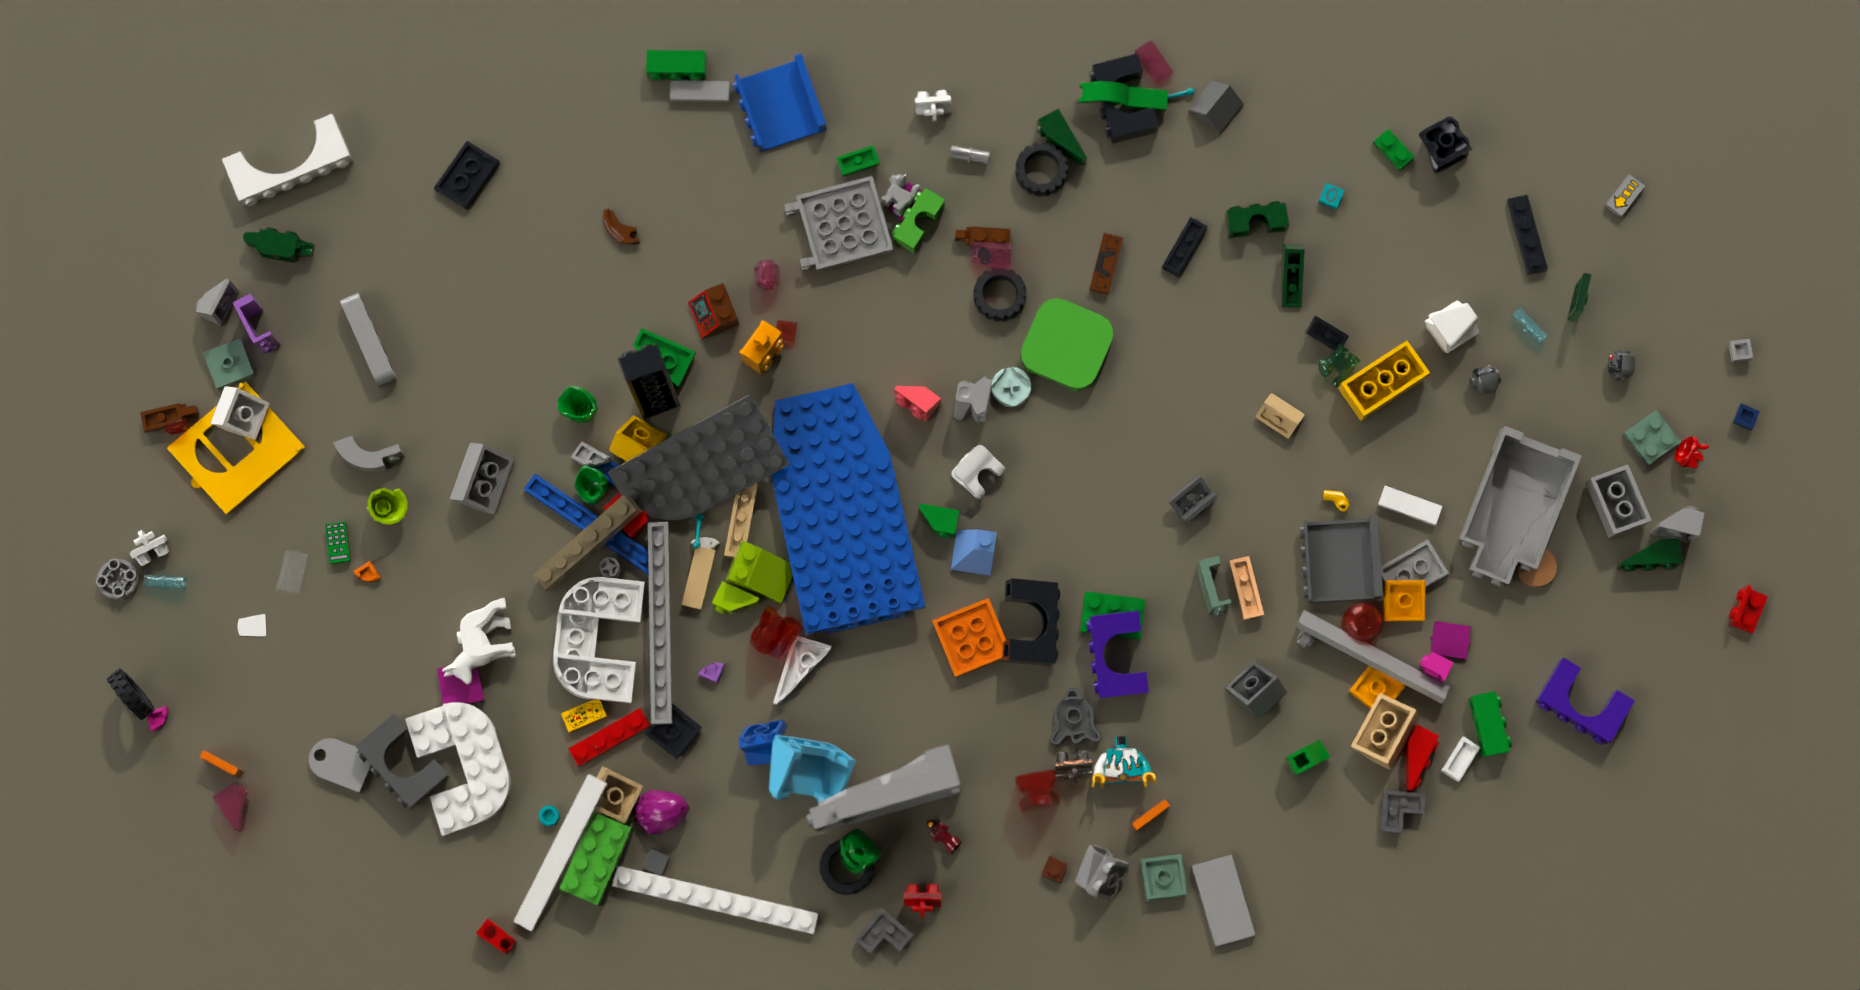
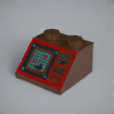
M724 283L704 290L688 302L702 339L739 325Z

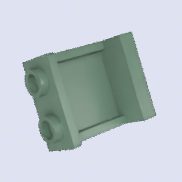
M1219 556L1200 560L1196 566L1208 613H1214L1215 616L1227 613L1226 610L1232 604L1231 599L1218 600L1211 572L1217 571L1221 564Z

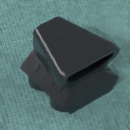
M1452 116L1444 118L1418 134L1427 148L1435 174L1467 158L1469 151L1472 150L1469 139L1463 135L1458 121Z

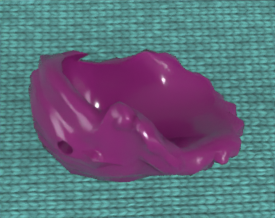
M652 789L638 796L635 810L633 811L635 814L634 822L649 835L660 834L682 823L690 807L685 799L678 794Z

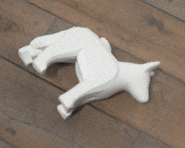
M505 598L492 601L484 608L466 614L461 620L457 639L458 643L463 645V652L452 664L442 670V672H446L444 676L455 675L466 684H470L472 681V669L484 666L501 657H516L512 642L490 645L485 635L498 627H504L507 630L511 629L509 618L494 615L500 609H507Z

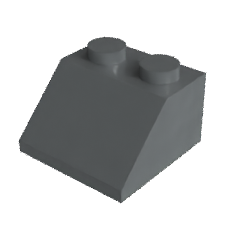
M1255 660L1225 687L1234 699L1257 720L1288 693L1278 677Z

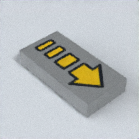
M1629 174L1606 203L1605 207L1621 218L1645 185Z

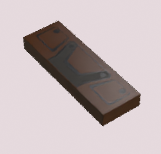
M1107 233L1103 234L1089 288L1090 291L1109 295L1123 237Z

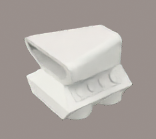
M1458 300L1441 311L1428 315L1430 318L1424 321L1426 328L1445 353H1449L1480 333L1476 324L1478 320L1477 315L1468 303L1461 304Z

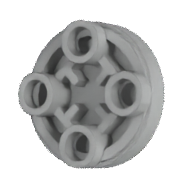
M111 559L101 567L96 584L100 591L108 598L123 600L130 597L136 591L139 584V574L135 566L123 559Z

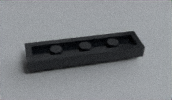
M1528 195L1509 198L1507 204L1527 275L1547 271L1548 267Z

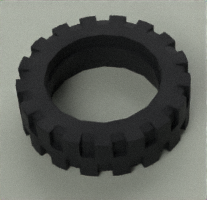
M1038 142L1033 143L1032 146L1028 145L1024 148L1023 152H1020L1016 161L1015 173L1017 182L1020 183V187L1023 190H1027V193L1031 195L1032 193L1036 194L1038 197H1041V195L1049 196L1053 192L1056 193L1060 187H1063L1067 179L1068 165L1066 156L1064 157L1063 152L1060 149L1058 150L1055 145H1048L1047 142H1042V144H1038ZM1036 155L1051 157L1058 165V173L1055 179L1046 184H1038L1031 181L1025 172L1026 163L1029 159Z
M994 267L989 271L986 270L982 276L978 277L974 286L973 296L979 313L985 315V318L989 320L994 319V321L999 322V320L1008 321L1010 318L1013 319L1022 311L1026 302L1027 292L1022 277L1019 274L1017 275L1014 270H1007L1006 267L998 269ZM998 279L1007 280L1013 284L1017 294L1012 306L1000 310L990 307L983 296L984 288L987 284Z
M119 668L107 678L115 694L140 720L145 719L155 710L147 695L122 669Z
M840 839L830 844L822 853L819 864L820 874L825 884L834 892L844 895L856 894L864 890L871 882L875 872V863L866 868L860 879L854 883L844 884L835 880L830 871V863L834 855L841 851Z

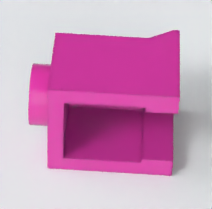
M1431 651L1428 656H1423L1419 666L1422 667L1423 673L1434 679L1438 678L1443 683L1453 662Z

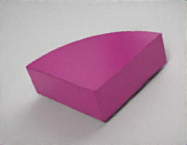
M167 706L155 709L147 716L151 732L157 731L165 724L169 713Z

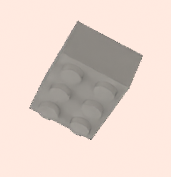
M1628 465L1592 477L1585 483L1609 539L1645 526L1652 521Z

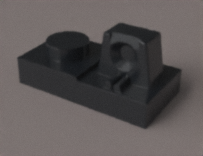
M1314 316L1305 332L1337 353H1340L1349 338V335L1317 316Z

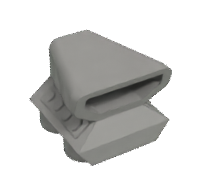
M984 376L975 384L969 381H961L958 384L954 408V418L956 420H963L971 412L976 423L985 422L992 380Z
M1090 844L1075 883L1086 889L1087 893L1096 898L1110 900L1117 893L1118 884L1127 875L1130 864L1124 860L1113 858L1108 849Z

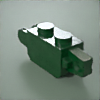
M268 227L266 230L260 229L259 233L247 231L243 235V241L248 246L256 248L263 258L294 263L299 257H312L314 254L315 245L301 240L298 234L292 231L281 233L277 229Z

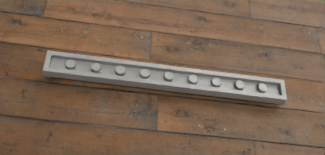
M653 522L648 523L651 724L664 725L672 724L669 523Z

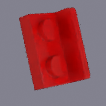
M1747 585L1743 589H1739L1736 595L1738 602L1736 607L1733 606L1730 610L1728 618H1731L1729 625L1753 634L1768 596L1752 590V586Z

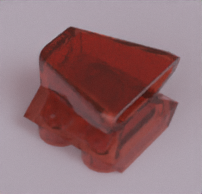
M768 606L763 611L758 626L754 628L749 642L760 653L770 655L782 661L803 627L796 618L790 616L781 617L774 607Z
M1055 770L1040 771L1015 777L1016 789L1026 793L1019 802L1021 812L1055 807L1060 804L1058 794L1051 789L1057 780Z

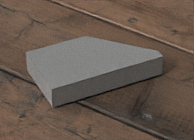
M581 441L570 457L577 463L590 468L612 460L609 456Z

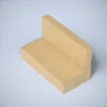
M1271 393L1255 418L1289 439L1305 414Z

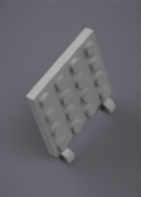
M872 176L796 196L797 202L784 204L786 216L794 215L800 211L813 257L800 259L802 271L816 266L818 272L893 252L892 242Z

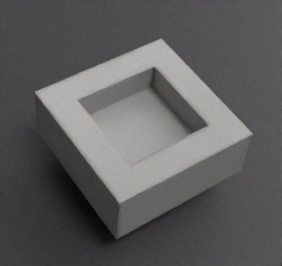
M1750 339L1735 340L1728 343L1731 362L1753 359Z

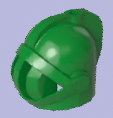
M860 829L852 830L840 841L842 862L848 870L856 874L874 864L883 854L866 833Z

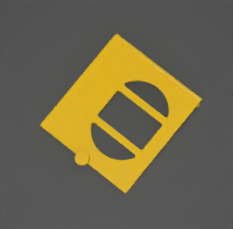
M246 381L238 385L239 389L260 398ZM217 406L167 447L171 454L193 477L191 480L192 486L196 489L202 487L226 515L305 448L269 407L261 425L263 432L261 443L245 437L254 447V450L234 467L204 435L213 426L210 423ZM198 439L227 469V472L215 473L201 466L195 451Z

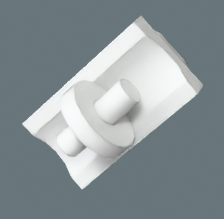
M938 90L936 97H929L926 91L918 92L917 98H915L916 115H932V120L937 121L936 115L951 112L950 95L947 94L946 90Z
M143 530L138 531L139 538L133 541L136 546L141 543L144 545L132 550L129 554L132 559L136 558L138 563L143 566L152 561L147 551L154 548L158 557L169 552L166 544L168 539L164 534L149 542V539L155 537L154 533L151 531L145 534Z

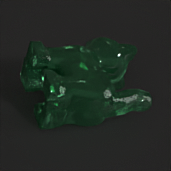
M1341 344L1337 346L1338 349L1329 358L1318 361V370L1324 377H1327L1333 368L1339 372L1340 375L1333 380L1334 387H1338L1340 382L1351 375L1355 366L1361 362L1359 358L1350 352L1348 358H1345L1349 350Z

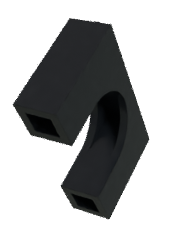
M1138 53L1093 64L1092 70L1089 72L1090 81L1124 83L1142 78L1143 70ZM1100 102L1102 107L1099 109L1101 119L1106 121L1105 133L1107 138H1111L1112 144L1158 132L1159 124L1154 108L1134 113H1125L1118 110L1112 102Z
M1016 578L1005 581V601L1026 603L1033 606L1041 616L1042 630L1034 641L1016 639L1003 641L1002 662L1050 666L1056 663L1058 659L1056 641L1059 637L1057 621L1060 616V611L1057 609L1060 598L1058 583Z

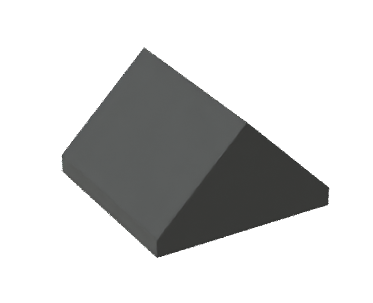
M1212 80L1188 111L1220 134L1244 103L1230 85Z

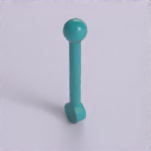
M1189 88L1187 91L1168 95L1167 99L1187 94L1193 95L1195 90Z
M698 514L695 518L697 528L693 547L696 549L701 546L699 539L701 522L704 519L703 514Z

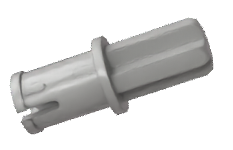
M951 146L950 157L968 160L969 163L973 161L987 164L989 152L975 150L972 147L968 149Z

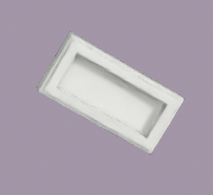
M1463 736L1441 772L1460 782L1481 747Z

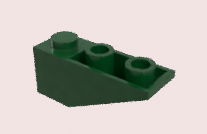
M1680 538L1660 539L1618 564L1617 569H1623L1624 572L1636 571V568H1644V571L1656 570V567H1664V570L1676 569V566L1682 563Z

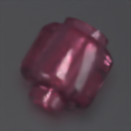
M763 260L755 266L754 275L757 286L762 287L764 291L774 290V286L780 284V268L773 260Z

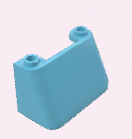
M775 735L772 742L769 791L772 793L771 796L778 800L788 798L790 793L814 796L818 799L817 802L819 803L845 790L856 760L830 743Z

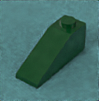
M1059 108L1038 119L1036 130L1041 138L1044 137L1047 143L1055 145L1058 150L1060 149L1065 155L1082 166L1086 165L1087 157Z
M1282 244L1281 307L1302 308L1305 254L1302 244Z

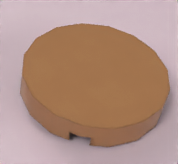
M1545 549L1538 569H1531V572L1520 569V564L1518 563L1515 568L1518 577L1524 584L1539 588L1553 580L1557 572V563L1555 557Z

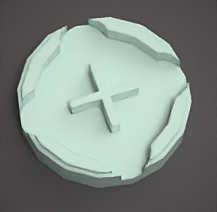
M1016 367L1001 369L992 380L991 391L994 398L999 404L1006 407L1022 405L1031 393L1029 376L1023 370Z

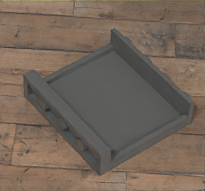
M1378 515L1369 516L1367 519L1316 522L1304 520V526H1300V536L1305 538V546H1301L1302 558H1306V566H1302L1303 578H1307L1308 586H1304V598H1308L1309 603L1383 599Z

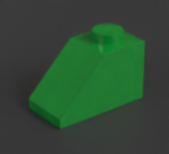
M919 503V512L939 538H955L959 510Z

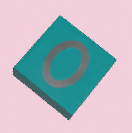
M1326 183L1318 202L1337 209L1344 190Z

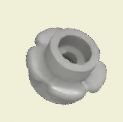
M1301 631L1298 635L1297 643L1301 644L1302 648H1305L1306 646H1311L1315 637Z

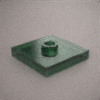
M1584 273L1575 284L1567 318L1568 321L1575 322L1583 313L1584 305L1587 304L1589 297L1587 292L1592 274Z

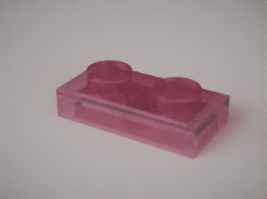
M1152 40L1135 50V54L1138 53L1141 63L1156 84L1173 74V70Z

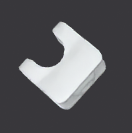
M977 445L960 460L959 464L952 470L951 475L974 497L981 499L985 491L978 482L979 472L985 469L991 471L994 475L1002 476L1006 469L984 446Z

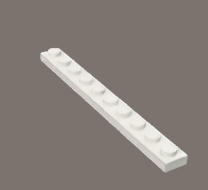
M617 866L612 885L621 889L814 934L819 915L814 912Z

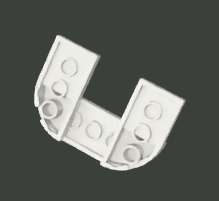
M592 577L580 581L564 596L557 616L553 667L559 682L571 694L587 700L595 699L631 703L636 662L595 658L599 618L640 623L644 582Z
M453 702L405 718L417 758L456 745L464 769L467 784L430 796L442 836L483 823L501 811L510 794L511 775L497 737L496 728L484 712L466 703Z

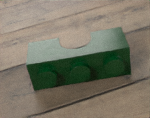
M1273 201L1268 203V205L1262 206L1261 204H1251L1246 208L1234 206L1229 208L1225 214L1228 238L1248 236L1250 232L1249 223L1252 220L1263 221L1267 227V233L1287 231L1289 227L1286 203H1280V201Z

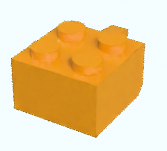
M762 320L749 341L740 350L741 362L759 374H762L764 370L767 371L773 363L771 360L775 354L779 355L784 348L782 332Z

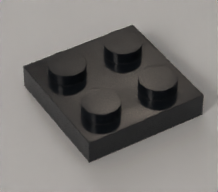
M672 703V724L651 725L644 734L677 760L700 732L702 726Z

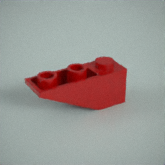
M1418 724L1414 726L1405 743L1407 792L1412 791L1413 788L1417 789L1421 782L1419 775L1422 770L1426 771L1431 761L1428 757L1431 752L1435 753L1440 743L1437 741L1439 735Z

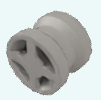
M607 557L601 561L599 568L602 575L607 578H618L621 573V566L618 561L612 557Z

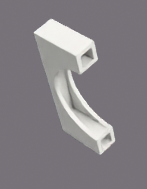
M333 114L314 121L317 135L314 149L309 158L292 171L282 174L261 172L248 164L241 152L222 159L237 198L243 207L252 206L263 198H271L282 190H291L294 188V185L299 183H308L316 176L327 175L335 168H344L353 161Z

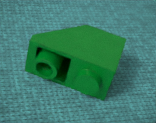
M1320 739L1287 756L1284 760L1294 777L1329 759L1330 755Z

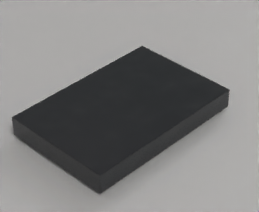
M466 141L435 185L434 190L468 210L500 164V161L469 141Z

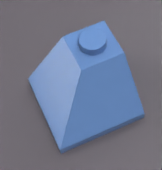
M978 529L957 530L951 570L991 576L997 532Z

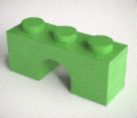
M927 188L917 193L913 201L915 204L912 208L906 210L903 215L904 221L901 225L897 224L892 233L894 234V242L912 253H915L924 239V231L917 228L915 225L916 220L920 217H928L935 221L945 207V199Z

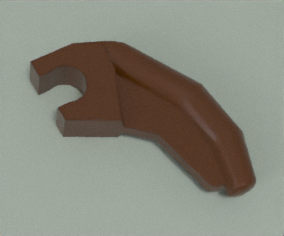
M609 208L604 209L603 223L606 231L618 243L625 245L640 243L638 237L631 238L633 233H637L635 227L619 223L612 210Z

